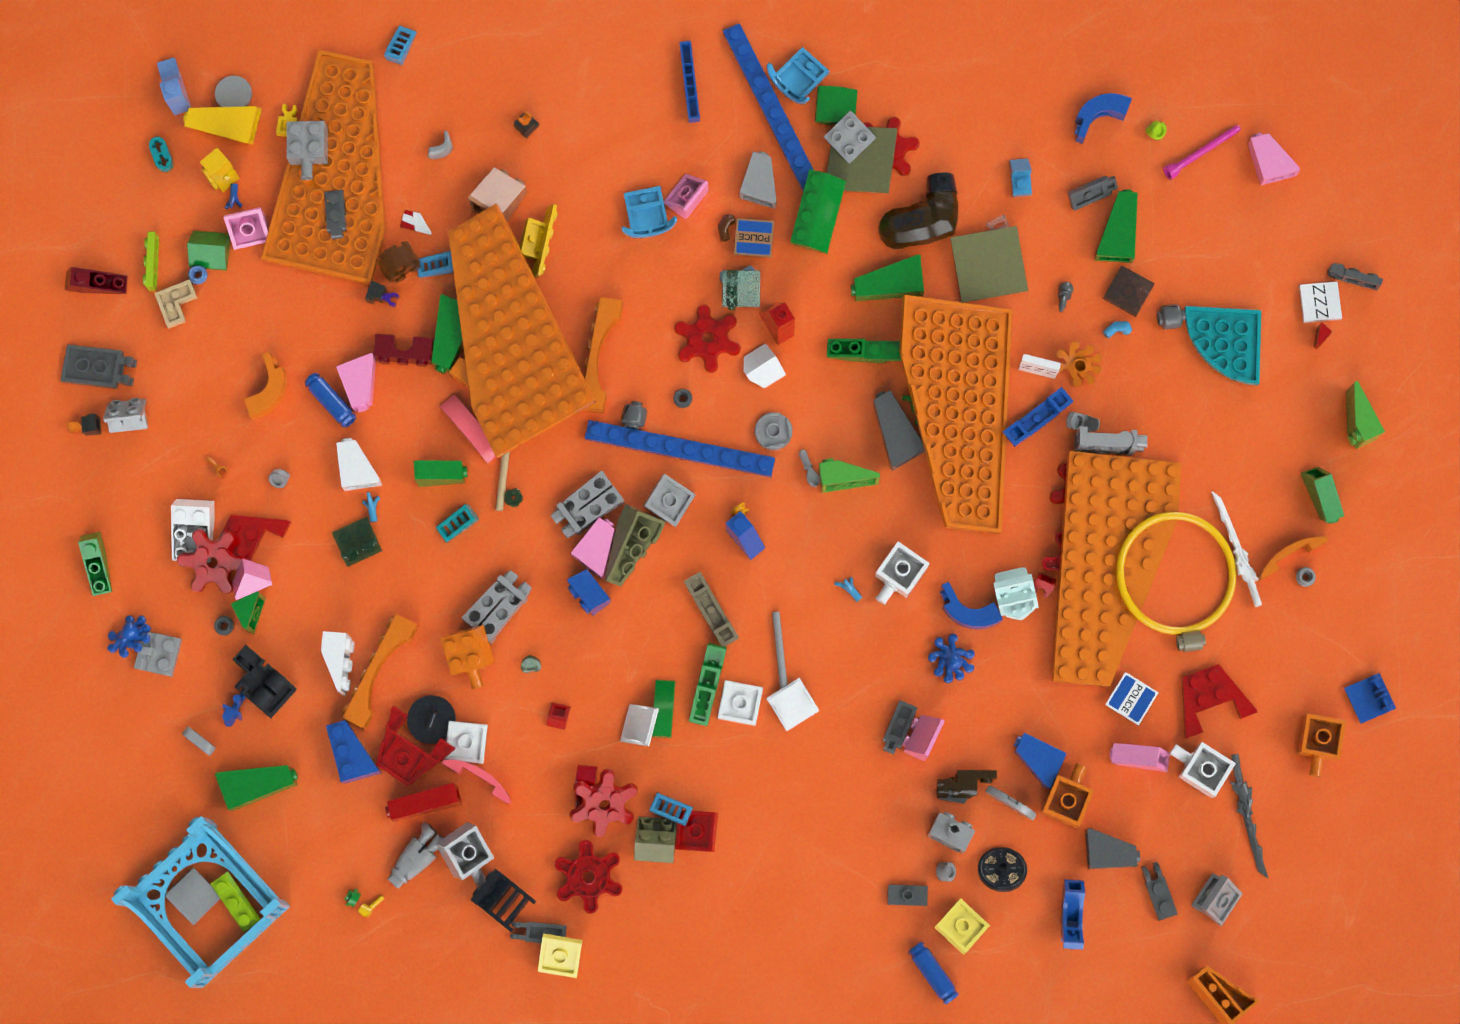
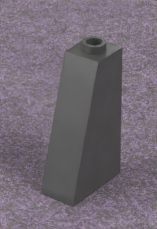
M882 391L875 396L876 399L873 401V406L889 465L893 471L924 453L925 450L923 442L892 392L888 391L885 393V391Z

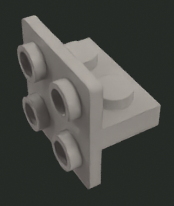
M132 398L129 401L114 400L108 403L103 421L107 422L109 433L147 429L146 399Z

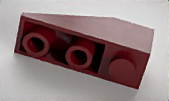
M71 267L66 272L65 290L80 293L126 294L128 276Z

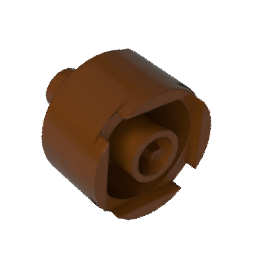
M408 241L401 242L402 246L398 248L396 245L388 248L378 256L380 260L376 259L384 276L390 282L395 280L396 283H399L406 278V274L409 272L413 273L421 268L420 260Z

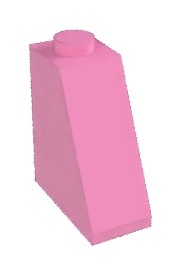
M1258 133L1250 138L1248 148L1260 185L1297 176L1300 171L1299 166L1269 133L1264 135Z
M372 353L336 366L354 412L366 411L369 409V406L373 405L376 360Z
M599 517L571 552V555L595 575L603 579L614 540L615 529L611 521L606 518L602 520Z
M1113 743V748L1110 750L1112 763L1119 766L1168 772L1170 753L1164 749L1153 746Z

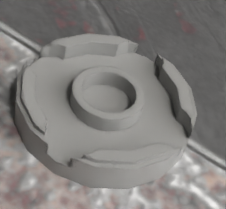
M232 75L225 77L218 83L215 89V98L220 107L249 106L253 96L250 84L240 76Z
M767 413L756 423V440L765 449H782L792 438V425L780 413Z

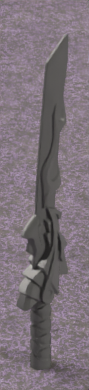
M1233 754L1231 759L1236 763L1233 767L1236 780L1235 782L1230 781L1233 791L1239 796V802H1237L1238 809L1236 811L1244 817L1257 870L1268 878L1263 862V850L1258 845L1256 838V824L1252 823L1251 818L1253 814L1251 811L1253 803L1252 787L1248 788L1247 781L1243 782L1239 754Z

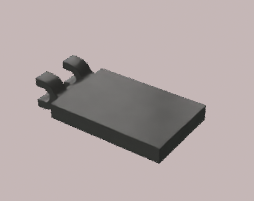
M67 344L60 381L63 383L117 389L118 384L133 386L134 379L130 378L129 375H123L124 366L136 368L137 360H134L133 357H124V352L120 350Z

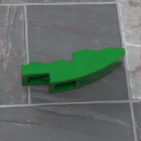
M828 339L827 358L869 363L901 361L899 353L900 341Z

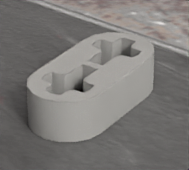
M189 726L182 732V735L209 756L215 751V746Z

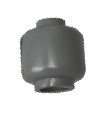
M1178 304L1164 305L1157 311L1158 325L1162 326L1164 330L1180 328L1182 322L1186 320L1185 310H1181Z
M631 401V404H626L623 407L621 422L624 424V427L636 430L642 428L646 422L647 409L642 407V403L637 401Z

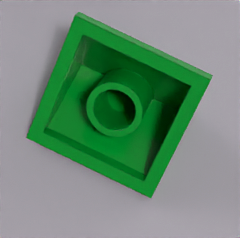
M193 231L187 243L189 268L202 266L205 269L227 271L231 241L229 233Z
M257 591L231 604L242 627L250 634L255 633L266 600Z

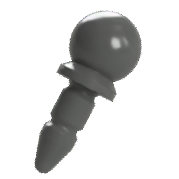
M1062 282L1059 285V312H1063L1066 308L1067 300L1071 299L1074 288L1070 282Z

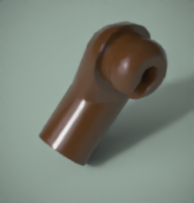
M724 215L718 224L721 242L730 240L728 228L736 221L734 215Z

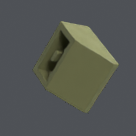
M638 817L634 860L673 863L677 822L667 818Z

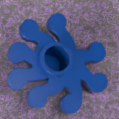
M143 615L139 616L136 622H134L135 619L132 616H127L125 618L126 623L119 633L109 632L108 639L115 641L114 644L108 645L107 649L109 652L114 653L119 648V655L122 658H126L129 655L126 647L134 649L135 652L142 650L143 646L139 642L148 643L151 639L150 635L147 634L151 627L145 624L146 618Z
M951 634L948 637L949 647L943 644L941 637L936 638L934 645L940 648L941 651L932 652L928 656L930 662H935L937 657H940L938 668L934 670V675L936 677L942 676L943 667L946 666V676L943 679L948 684L953 681L952 671L956 674V680H963L964 673L959 669L961 666H963L967 673L974 670L973 664H968L960 656L972 659L975 652L973 650L966 651L956 648L955 642L958 640V637L955 634Z

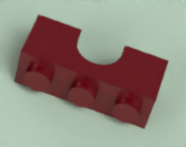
M375 335L373 356L378 363L389 364V362H397L399 365L416 363V366L426 367L427 364L432 365L434 347L432 338L413 337L412 346L408 350L401 351L396 347L397 339L395 335Z

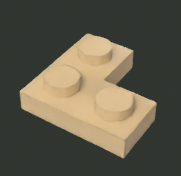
M190 279L154 293L168 329L186 322L180 305L197 299Z

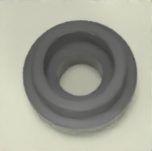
M686 389L676 391L673 397L675 405L679 408L688 407L692 403V394ZM685 396L687 399L685 402H681L679 398Z
M222 616L215 621L214 628L219 635L226 636L233 631L234 623L229 617ZM227 623L228 627L223 630L221 628L222 624Z

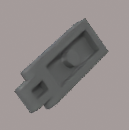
M1103 176L1067 192L1071 208L1075 211L1111 195L1112 191L1118 188L1116 177L1111 176L1108 178Z
M344 191L324 192L327 232L331 233L332 240L344 238L343 231H347Z
M899 700L882 741L886 743L883 748L884 751L894 755L896 748L901 749L917 707Z

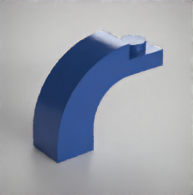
M1108 93L1089 100L1081 108L1075 120V123H1078L1074 133L1078 135L1076 142L1083 144L1090 124L1099 117L1110 116L1124 121L1132 98L1121 94Z
M949 582L941 586L940 595L944 602L948 601V604L943 606V610L956 624L969 629H986L1002 622L1003 618L994 602L980 609H970L959 602Z
M1064 879L1061 906V942H1063V948L1083 950L1084 946L1083 906L1085 885L1082 880Z

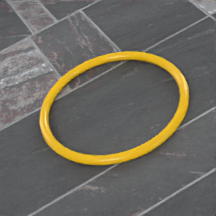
M1166 512L1147 518L1129 533L1123 542L1117 559V584L1124 603L1139 621L1156 631L1181 635V633L1200 631L1207 628L1225 612L1235 591L1236 565L1227 541L1214 526L1192 514ZM1184 520L1202 527L1216 539L1227 560L1228 586L1221 604L1208 618L1191 626L1170 627L1151 620L1136 607L1126 588L1124 564L1132 542L1144 529L1161 521Z

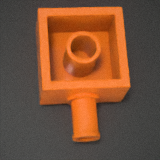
M484 625L450 633L440 638L451 675L463 672L468 673L472 689L483 687L484 684L479 669L495 662Z
M1309 713L1303 715L1297 754L1312 758L1309 776L1321 777L1323 760H1340L1346 726L1345 720Z
M1076 763L1070 779L1059 775L1056 776L1041 810L1042 814L1072 827H1080L1094 790L1081 784L1087 767Z

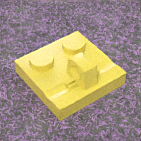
M959 899L934 928L964 955L990 925L962 899Z
M543 934L538 972L577 978L583 940Z

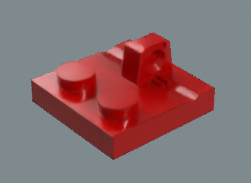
M686 810L681 811L679 819L682 820ZM691 811L685 826L677 823L675 849L715 852L718 813Z

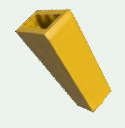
M255 106L188 108V111L184 114L183 121L186 127L253 145L262 108Z

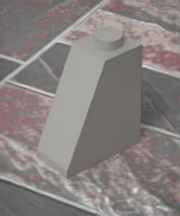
M753 152L739 192L740 199L775 209L776 193L771 157L765 152Z

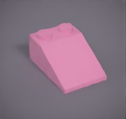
M921 715L919 719L915 718L911 725V729H913L911 737L907 735L902 744L905 747L903 752L925 762L945 720Z

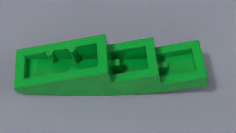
M708 643L689 722L708 726L727 647Z

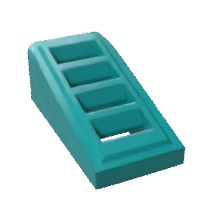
M465 504L435 528L446 543H448L476 523L479 518L471 506ZM464 512L467 513V515L469 516L470 520H468V519L466 518V516L463 514ZM457 517L461 518V520L464 522L463 525H461ZM451 521L455 523L458 528L457 530L452 526ZM447 525L452 534L449 535L444 526Z

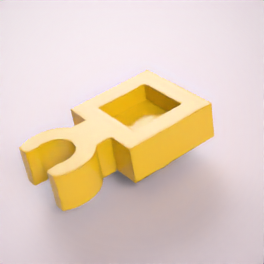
M283 104L282 111L284 116H278L277 136L287 137V122H298V119L294 118L297 114L296 105H293L292 111L288 112L287 105Z

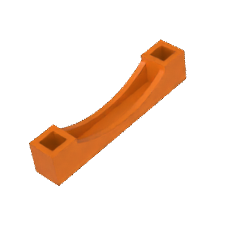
M600 297L599 303L596 302L594 313L597 316L596 321L593 320L591 325V332L594 333L593 338H589L588 341L590 355L585 358L584 368H587V371L583 377L596 402L582 411L604 414L607 394L606 391H602L599 384L598 359L608 332L616 323L621 321L622 300Z
M397 614L394 618H390L386 634H383L378 641L380 646L377 652L372 653L368 669H364L360 676L362 681L359 687L356 686L354 688L350 704L347 703L342 711L344 720L364 730L367 729L374 715V712L371 710V695L378 672L397 648L406 642L409 644L412 642L419 628L416 623Z

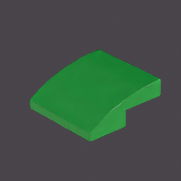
M818 86L815 122L832 126L837 124L850 111L856 114L858 90L837 86Z

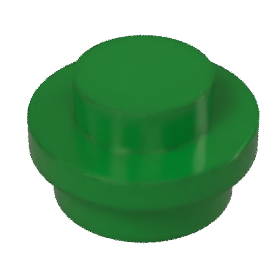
M355 888L353 891L349 890L344 897L346 901L345 906H355L361 896V893L357 892L358 889Z

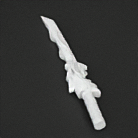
M1211 491L1218 507L1221 521L1224 522L1229 533V540L1234 546L1233 553L1236 557L1235 565H1237L1238 575H1241L1243 581L1247 582L1254 606L1259 607L1262 605L1255 584V581L1259 579L1253 568L1248 564L1249 559L1247 555L1249 554L1241 548L1222 498Z

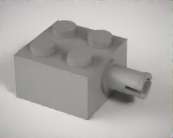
M325 121L287 122V160L290 165H301V179L303 180L313 179V164H328V127Z
M948 812L939 813L927 837L963 854L975 833V830L972 829L973 825L963 820L962 822L954 820L955 816Z
M466 822L435 845L454 877L463 880L471 875L476 886L480 887L486 878L481 867L494 859L477 826Z

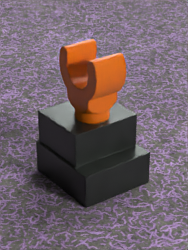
M525 111L514 122V127L527 138L539 127V123L531 114Z
M88 414L85 417H81V422L66 423L67 431L70 430V433L82 430V433L86 436L101 434V420L96 414Z

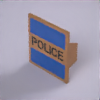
M737 218L734 255L772 258L774 221Z

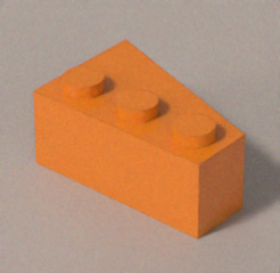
M1209 966L1200 968L1186 980L1221 1024H1234L1260 1002V1000L1244 992L1242 988L1235 986Z

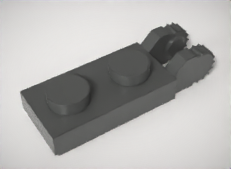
M1334 263L1327 271L1328 276L1376 291L1383 281V278H1379L1378 275L1373 273H1360L1355 268L1345 269L1343 264Z
M1156 862L1153 863V869L1157 879L1151 881L1150 873L1146 866L1141 867L1154 911L1158 921L1178 913L1165 877H1163L1160 866Z
M512 922L511 926L514 928H526V936L513 933L510 934V939L542 943L543 934L566 937L567 926L536 922Z

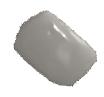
M444 131L445 140L442 145L429 147L428 158L439 159L451 153L453 145L447 131Z
M1070 412L1066 419L1067 427L1073 430H1078L1080 426L1088 427V432L1097 431L1100 426L1099 419L1081 413Z

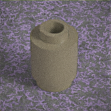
M1200 631L1181 633V635L1176 636L1178 651L1191 652L1203 650V646L1206 645L1205 635L1201 634Z

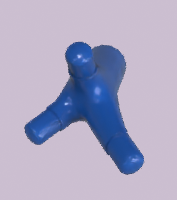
M231 184L230 196L225 209L233 208L234 203L240 208L243 206L237 195L238 184Z

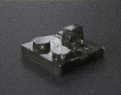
M1121 266L1103 299L1136 317L1155 283Z

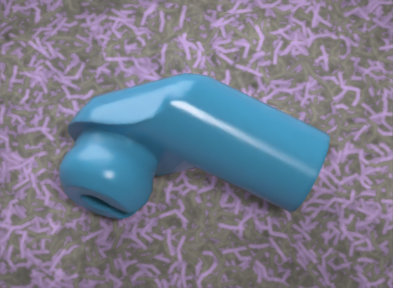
M1115 321L1103 331V334L1108 339L1116 332L1128 335L1132 332V327L1127 321Z

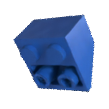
M587 569L567 580L569 592L575 599L579 597L581 600L579 601L580 606L587 614L590 612L594 616L611 603V599Z

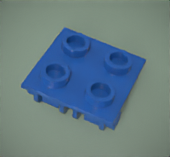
M1380 673L1344 688L1360 724L1396 709Z

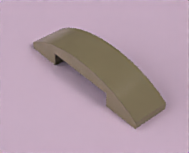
M701 572L683 581L720 645L725 647L739 639Z

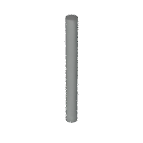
M773 612L772 618L780 689L787 686L781 620L780 612Z

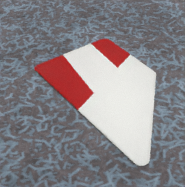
M404 211L400 224L401 228L429 235L432 234L420 213Z

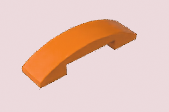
M1311 537L1287 546L1264 566L1258 576L1259 581L1277 572L1279 567L1276 563L1304 546L1309 553L1325 544L1329 539L1327 537Z

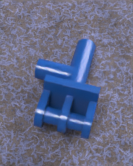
M242 688L239 695L233 696L234 703L231 707L225 704L222 706L224 710L222 718L227 727L232 726L236 719L242 720L241 712L238 710L246 698L242 694L244 688Z

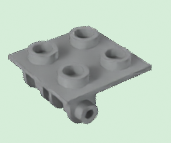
M852 111L847 113L824 136L827 142L849 164L876 139L873 133Z

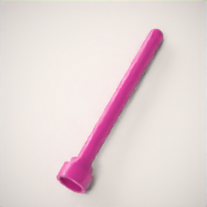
M1235 125L1178 163H1169L1163 167L1164 174L1169 180L1174 179L1182 168L1241 130L1240 126Z

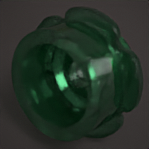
M516 488L509 489L505 493L504 501L511 507H517L523 501V495Z

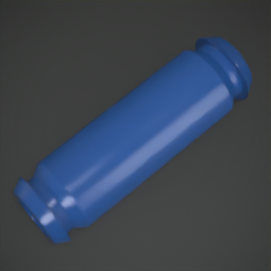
M311 374L304 382L305 387H308V390L338 423H341V427L346 428L356 420V414L352 413V409L325 379L319 377L320 374Z
M920 942L911 948L908 954H911L913 962L936 995L944 1001L942 1003L948 1004L959 996V992H956L954 984L930 950L924 947L923 944L925 943Z

